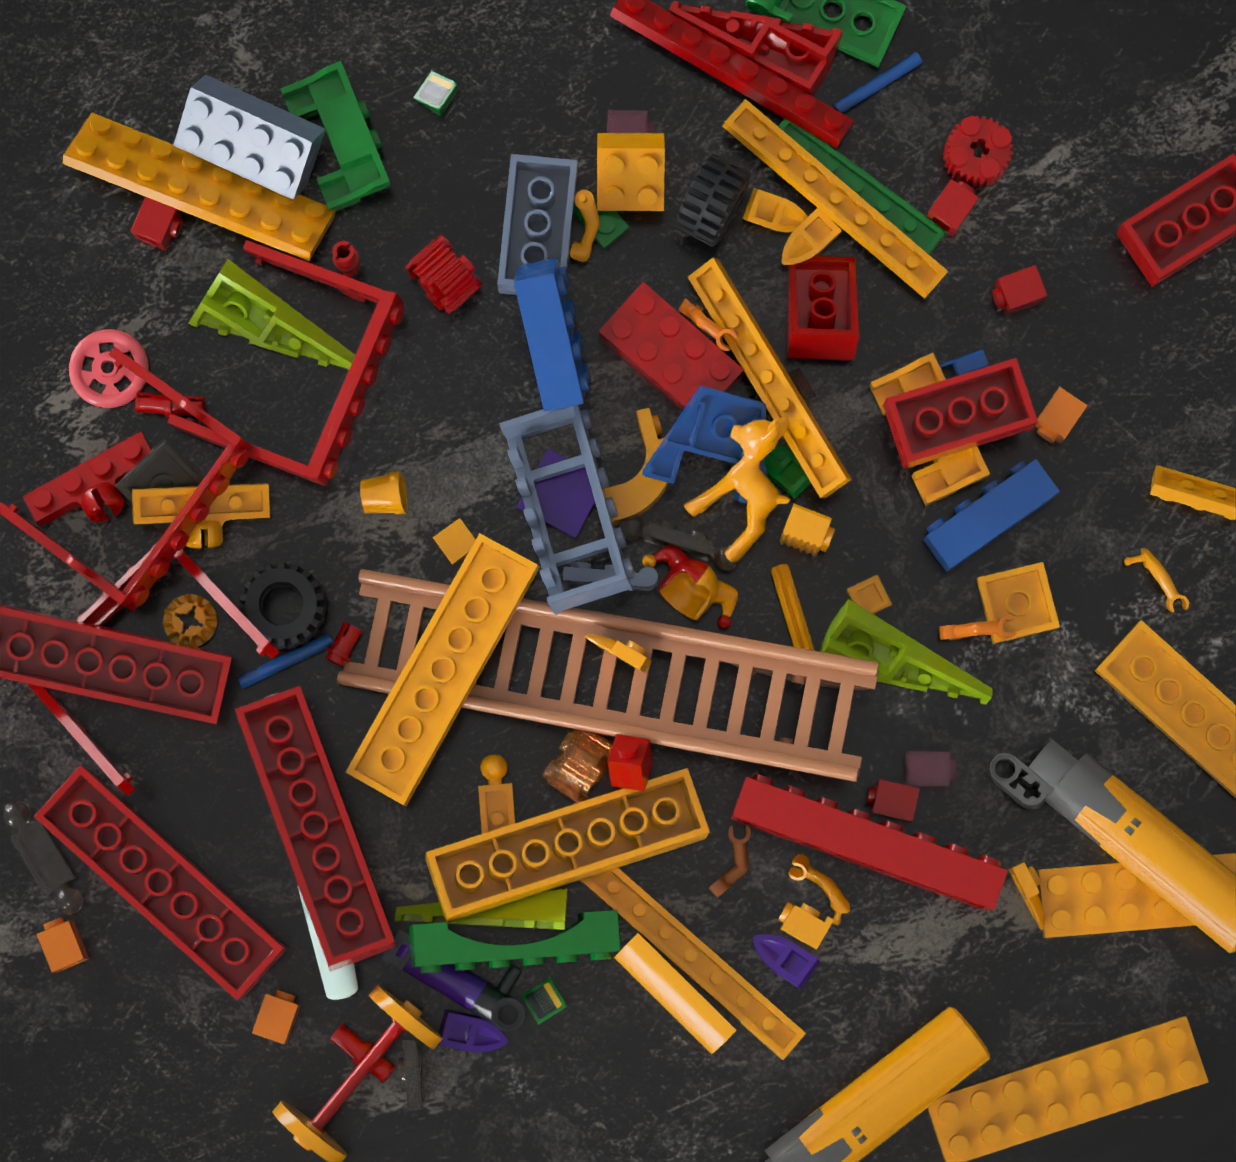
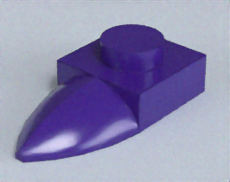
M772 934L754 935L753 937L754 946L763 962L775 974L800 990L820 964L817 957L784 937Z
M445 1009L439 1029V1034L443 1040L438 1044L439 1046L469 1052H487L498 1049L508 1043L506 1036L497 1027L480 1019L478 1016Z

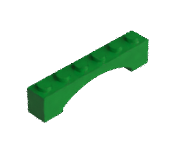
M617 910L578 913V921L562 932L537 942L522 945H493L470 940L448 930L447 922L409 925L411 967H420L421 973L441 972V965L455 964V971L476 969L475 962L489 961V968L510 967L509 960L523 959V966L544 964L543 957L554 956L557 957V963L578 962L577 955L590 954L591 961L611 959V952L620 951Z

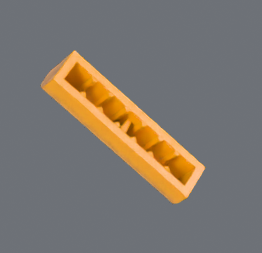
M639 933L614 957L711 1054L737 1031Z

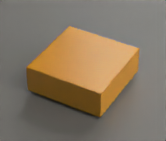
M460 518L433 537L452 566L467 556L476 540Z
M878 574L846 590L851 601L872 614L892 606Z

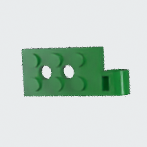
M895 0L745 1V6L761 16L779 18L782 22L799 25L808 23L813 24L816 28L828 30L837 28L842 30L843 36L838 50L878 68L907 7ZM828 3H836L841 7L842 13L836 18H831L824 13L823 8ZM859 16H866L871 20L872 27L867 31H860L854 26V19Z

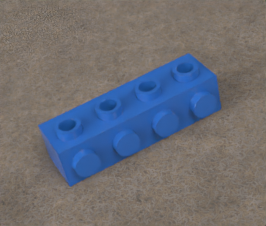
M1037 459L1029 464L1025 460L1021 461L1008 471L1011 477L1000 483L998 479L992 481L981 490L984 496L975 502L968 498L954 508L956 515L951 519L945 521L941 517L926 528L929 534L926 535L923 541L946 573L1056 497L1060 492Z

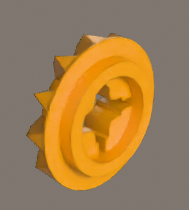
M185 594L173 599L164 610L162 624L167 637L171 641L198 647L205 644L213 636L217 627V614L212 604L202 596ZM196 607L194 618L203 626L191 625L183 634L185 623L177 615L188 616Z

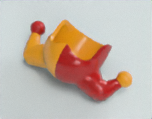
M671 544L652 555L647 554L643 556L642 563L644 567L653 568L657 562L662 561L668 563L669 572L663 578L657 590L669 605L692 620H698L712 603H722L723 613L718 618L717 624L721 629L730 627L731 615L738 600V591L735 587L718 580L715 572L709 565L699 560H692L680 548Z

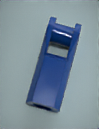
M979 350L941 363L939 366L942 372L944 369L951 367L956 377L988 367L989 364L984 351Z

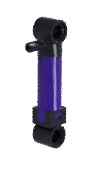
M388 922L395 941V948L385 951L382 956L383 960L413 976L501 1031L513 1032L524 1024L526 1009L523 1003L509 995L522 973L520 968L513 964L510 965L497 987L469 970L455 971V964L441 965V972L421 973L420 967H411L409 933L399 929L395 934L392 924ZM507 1004L513 1005L518 1010L517 1021L509 1025L503 1023L499 1017L500 1009Z

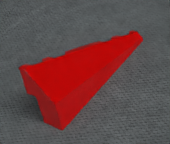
M673 1L668 9L670 13L812 96L815 95L827 76L843 36V31L837 28H833V30L816 28L813 24L803 23V25L782 22L779 18L732 10L731 13L717 11L703 5L699 8L682 5L679 1Z

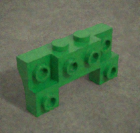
M341 61L326 66L303 80L280 88L290 113L305 120L319 115L326 129L325 131L341 168L338 171L317 178L329 212L334 210L336 212L361 202L360 198L391 187L377 149L382 148L381 141L376 129L369 131L365 119L370 118V114L364 100L357 101Z

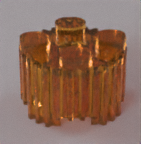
M574 729L573 732L568 733L559 747L564 753L561 752L556 760H552L549 763L542 777L547 780L548 784L575 802L586 801L590 796L588 794L590 788H594L598 781H601L609 768L608 758L613 744L594 732Z

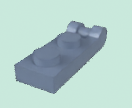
M571 562V567H564L563 584L584 586L615 576L613 565H605V570L591 569L592 564ZM644 567L639 573L634 572L635 577L630 579L633 590L651 591L657 586L658 573L651 567Z

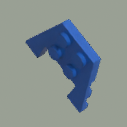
M700 385L643 469L642 475L674 484L685 450L734 464L738 463L744 456V452L740 444L730 437L734 425L743 426L753 420H766V404ZM763 458L760 462V470L766 476V466H764ZM736 490L734 499L748 503Z

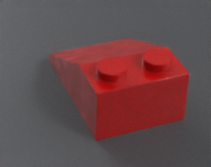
M813 256L801 263L788 265L787 358L854 361L859 338L855 257Z

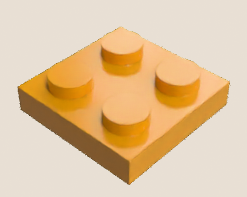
M1043 562L976 579L987 621H997L1006 615L1015 617L1012 621H1004L1002 627L1007 633L1015 632L1017 634L1008 639L1000 638L997 634L991 635L993 644L1060 627Z

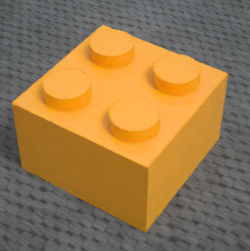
M598 133L597 211H664V133Z

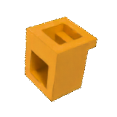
M787 902L778 918L779 921L783 922L780 930L814 950L818 949L834 919L827 916L822 921L818 919L821 913L811 906L803 903L801 908L789 902Z

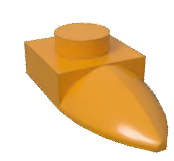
M753 188L743 219L775 231L786 233L793 232L808 216L799 206L788 199Z
M817 208L789 236L784 246L781 263L783 265H793L806 261L815 255L818 256L841 234L842 230Z
M586 634L584 638L643 673L646 672L651 664V661L644 656L647 650L631 640L625 645L618 640L616 641L601 635Z
M1025 862L1008 870L1039 928L1043 930L1045 925L1044 911L1038 895L1040 892L1037 888L1041 882L1035 869L1032 866L1027 868Z

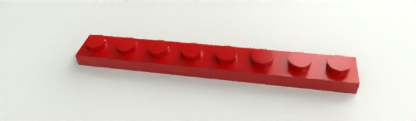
M618 0L612 8L610 16L836 149L854 122L853 119L650 0Z

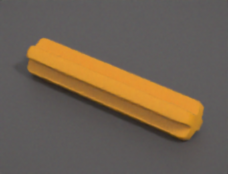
M787 564L777 565L771 569V574L793 646L815 651L790 568Z

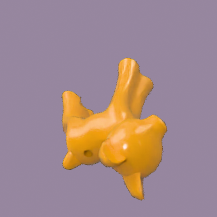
M786 416L772 422L763 419L753 420L743 426L734 425L730 437L743 448L744 456L717 484L684 504L688 513L692 516H697L734 489L748 501L747 527L725 551L726 557L731 562L740 560L766 530V519L771 511L778 504L790 502L788 497L780 495L775 485L760 470V462L775 448L778 440L789 427V419Z

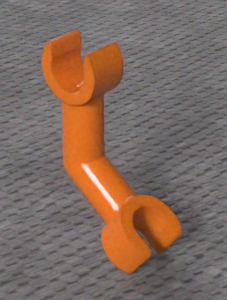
M687 298L684 299L678 308L698 328L716 339V344L720 349L724 351L731 350L728 345L723 343L722 337L725 333H729L733 337L738 338L739 334L736 330L722 328L706 317L702 312L704 309L697 304L695 306Z
M1006 615L997 621L940 626V640L949 639V641L964 637L997 634L1000 638L1008 639L1017 633L1005 632L1002 625L1004 621H1012L1015 617Z

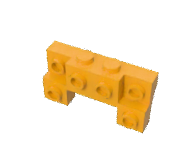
M931 353L903 368L872 381L869 387L884 416L886 414L883 404L886 398L946 379L934 353ZM974 447L933 460L934 464L914 472L912 479L925 506L956 493L964 487L987 478L990 472L978 447Z

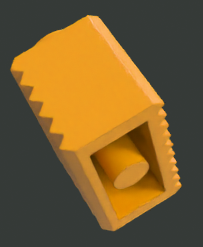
M793 504L780 538L781 545L786 543L787 547L792 546L794 550L799 548L800 552L805 550L806 555L811 553L813 557L818 554L819 550L826 552L835 528L829 527L832 518Z

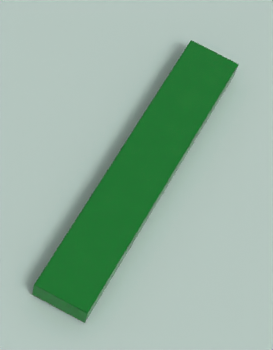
M785 118L778 126L927 254L930 255L946 235L947 231L829 144Z

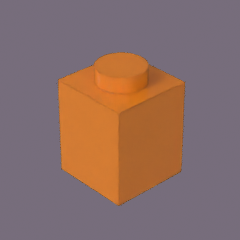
M1059 387L1037 418L1038 423L1035 425L1038 428L1037 433L1048 442L1054 443V441H1057L1061 444L1088 405Z
M63 917L44 924L45 931L37 934L51 972H60L89 959L75 921L64 922Z
M276 989L274 995L270 993L265 994L252 1033L281 1044H288L302 1004L294 1002L295 995Z

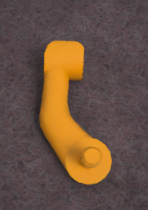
M580 190L576 193L574 202L585 221V231L580 243L574 241L569 254L574 260L586 262L590 258L592 244L599 229L600 221L593 194L588 190Z
M1141 548V555L1125 557L1124 564L1127 566L1143 562L1144 567L1151 572L1167 596L1166 607L1170 612L1174 613L1173 603L1178 598L1181 599L1184 610L1189 608V600L1178 593L1166 569L1148 549Z
M803 854L794 856L792 864L801 868H790V878L796 881L807 878L818 885L829 898L831 908L836 911L833 917V924L839 925L842 914L850 912V903L830 877L810 866V860L807 856Z

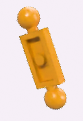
M498 754L486 756L480 765L482 775L488 780V785L478 786L482 834L515 824L512 783L502 784V778L507 773V762Z

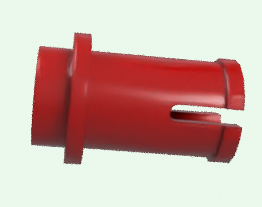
M347 622L342 623V627L331 647H326L325 649L327 652L325 659L339 667H343L345 662H350L348 657L359 636L362 634L360 629L353 625L349 626L350 624Z

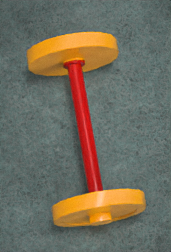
M379 984L375 986L368 996L392 1017L391 1020L393 1022L313 1119L308 1118L283 1100L272 1111L274 1116L294 1135L293 1139L307 1151L313 1150L328 1162H342L346 1158L347 1153L323 1128L403 1031H409L433 1050L443 1040L440 1034L420 1017L423 1013L408 1000L404 1003Z

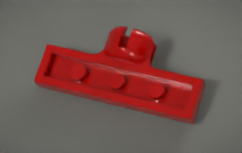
M140 431L24 495L23 498L36 524L42 527L79 507L84 510L88 519L95 523L109 521L103 509L104 506L110 507L114 517L118 516L124 507V499L115 484L151 451V448Z

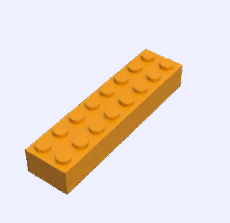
M688 768L648 780L645 791L623 788L426 852L425 860L445 921L450 923L704 840L710 831Z

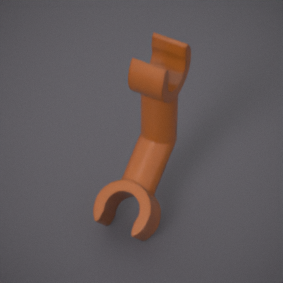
M748 825L745 826V837L741 840L734 837L732 826L728 830V838L734 847L735 865L708 888L716 898L730 888L749 869L747 841L751 836V830Z

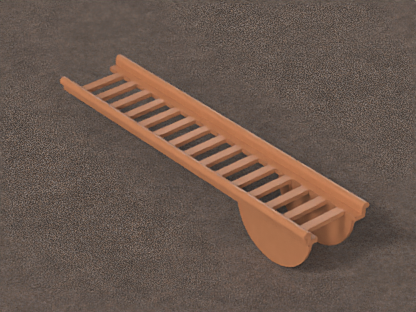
M361 569L359 573V582L361 583L359 595L378 599L365 663L345 662L343 671L338 673L337 684L390 694L417 645L424 609L437 610L450 585ZM523 598L506 628L494 688L479 686L475 683L462 708L610 736L618 734L647 738L652 744L857 782L862 757L843 754L842 751L854 690L876 689L879 662L575 607L563 610L555 615L548 602ZM392 602L410 605L397 670L379 667ZM522 625L540 629L527 694L509 691ZM555 631L573 635L560 701L541 697ZM586 634L605 636L616 641L618 640L623 644H627L631 640L647 650L644 656L650 661L652 660L653 650L672 653L659 719L640 716L650 665L645 673L635 668L626 713L607 710L618 658L604 650L593 707L574 703L587 639L584 638ZM687 656L706 659L693 725L674 722ZM720 662H726L739 667L726 732L707 728ZM756 673L772 677L760 738L741 735L752 675H756ZM786 680L796 684H805L795 741L780 737V741H774ZM820 686L840 689L828 751L808 747Z

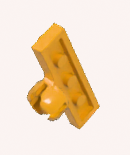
M269 484L229 485L226 491L217 496L209 507L210 510L207 517L192 530L186 546L193 549H201V529L204 531L205 546L214 548L220 546L223 542L222 526L225 521L270 518ZM198 486L132 489L133 523H172Z

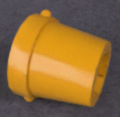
M401 470L361 480L360 496L364 513H394L395 515L407 513V488Z

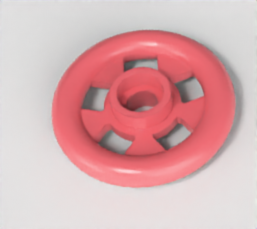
M105 329L89 334L78 343L70 358L69 376L75 391L86 402L102 408H114L125 405L135 399L137 392L142 391L146 381L125 366L119 369L114 365L112 372L104 373V364L108 362L114 363L115 359L109 355L110 352L100 353L99 344L114 343V347L124 354L130 352L134 361L148 371L149 362L144 348L133 336L123 331ZM85 357L95 358L92 363L91 372L82 370ZM126 376L131 381V384L119 392L114 385ZM94 379L106 385L102 394L90 388Z

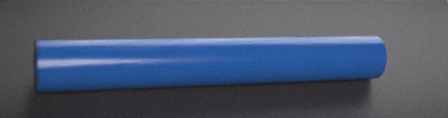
M914 52L834 102V109L843 113L922 64L920 55Z
M329 633L237 676L239 683L244 689L325 650L326 647L330 648L333 640Z

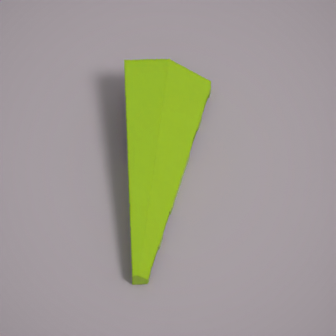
M229 259L223 265L188 323L194 327H198L201 324L218 329V334L227 336L229 333L249 339L250 344L298 358L300 355L318 360V365L325 367L332 364L350 369L355 354Z
M850 599L847 600L832 620L818 652L879 662L877 682L924 692L931 688L945 691L948 697L958 698V695L980 699V703L985 705L992 698L993 689Z
M568 889L545 891L447 924L565 930ZM440 903L396 907L395 921L446 922Z

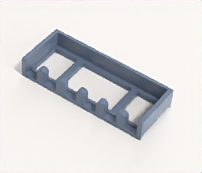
M579 405L549 411L542 409L499 423L508 442V456L516 472V486L523 498L525 509H523L524 515L532 531V545L541 564L540 575L548 590L549 597L546 598L553 613L557 615L569 608L626 590L633 591L630 579L635 577L630 558L624 559L621 548L627 547L621 527L615 528L613 518L618 517L613 498H607L604 488L610 487L604 467L598 468L596 458L601 457V452L596 438L590 439L588 429L593 428L588 409L581 410ZM573 423L582 455L531 471L523 439ZM585 467L605 538L554 554L535 483ZM609 550L615 576L564 592L558 566Z

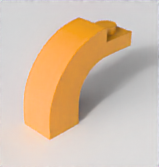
M649 408L636 411V419L646 452V459L642 469L630 481L605 488L607 498H613L618 517L613 518L614 525L631 521L647 512L660 499L668 485L667 482L642 475L643 469L664 439H658L657 437L663 434L658 415L651 416Z

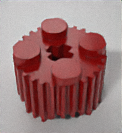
M969 116L964 118L961 124H957L955 129H952L944 147L943 160L946 161L944 166L949 167L947 173H952V179H955L957 183L963 181L972 188L977 187L980 189L982 185L985 188L988 187L989 183L993 185L996 180L999 181L1004 176L1013 155V151H1011L1013 144H1010L1012 136L1009 130L1004 128V125L999 126V121L994 123L991 117L989 120H986V116H983L982 119H979L978 116ZM975 149L982 151L980 158L974 156Z
M439 235L414 256L405 266V269L413 281L417 277L420 278L418 283L426 292L425 296L439 310L444 308L450 314L478 291L482 286V282L473 273L475 267L463 254L457 258L451 252L454 250L451 243L443 235Z

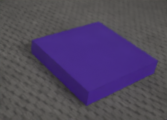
M547 449L538 468L567 460L568 458ZM585 467L535 483L546 524L574 539H577L595 505ZM521 498L517 505V509L522 512L525 509L523 498Z

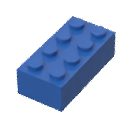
M558 258L519 265L514 278V286L543 410L549 411L584 404L585 394L590 392L591 374L588 363L582 364L581 361L582 351H584L581 332L574 331V319H577L573 299L567 300L566 296L568 294L567 287L569 286L567 269L565 266L560 267Z

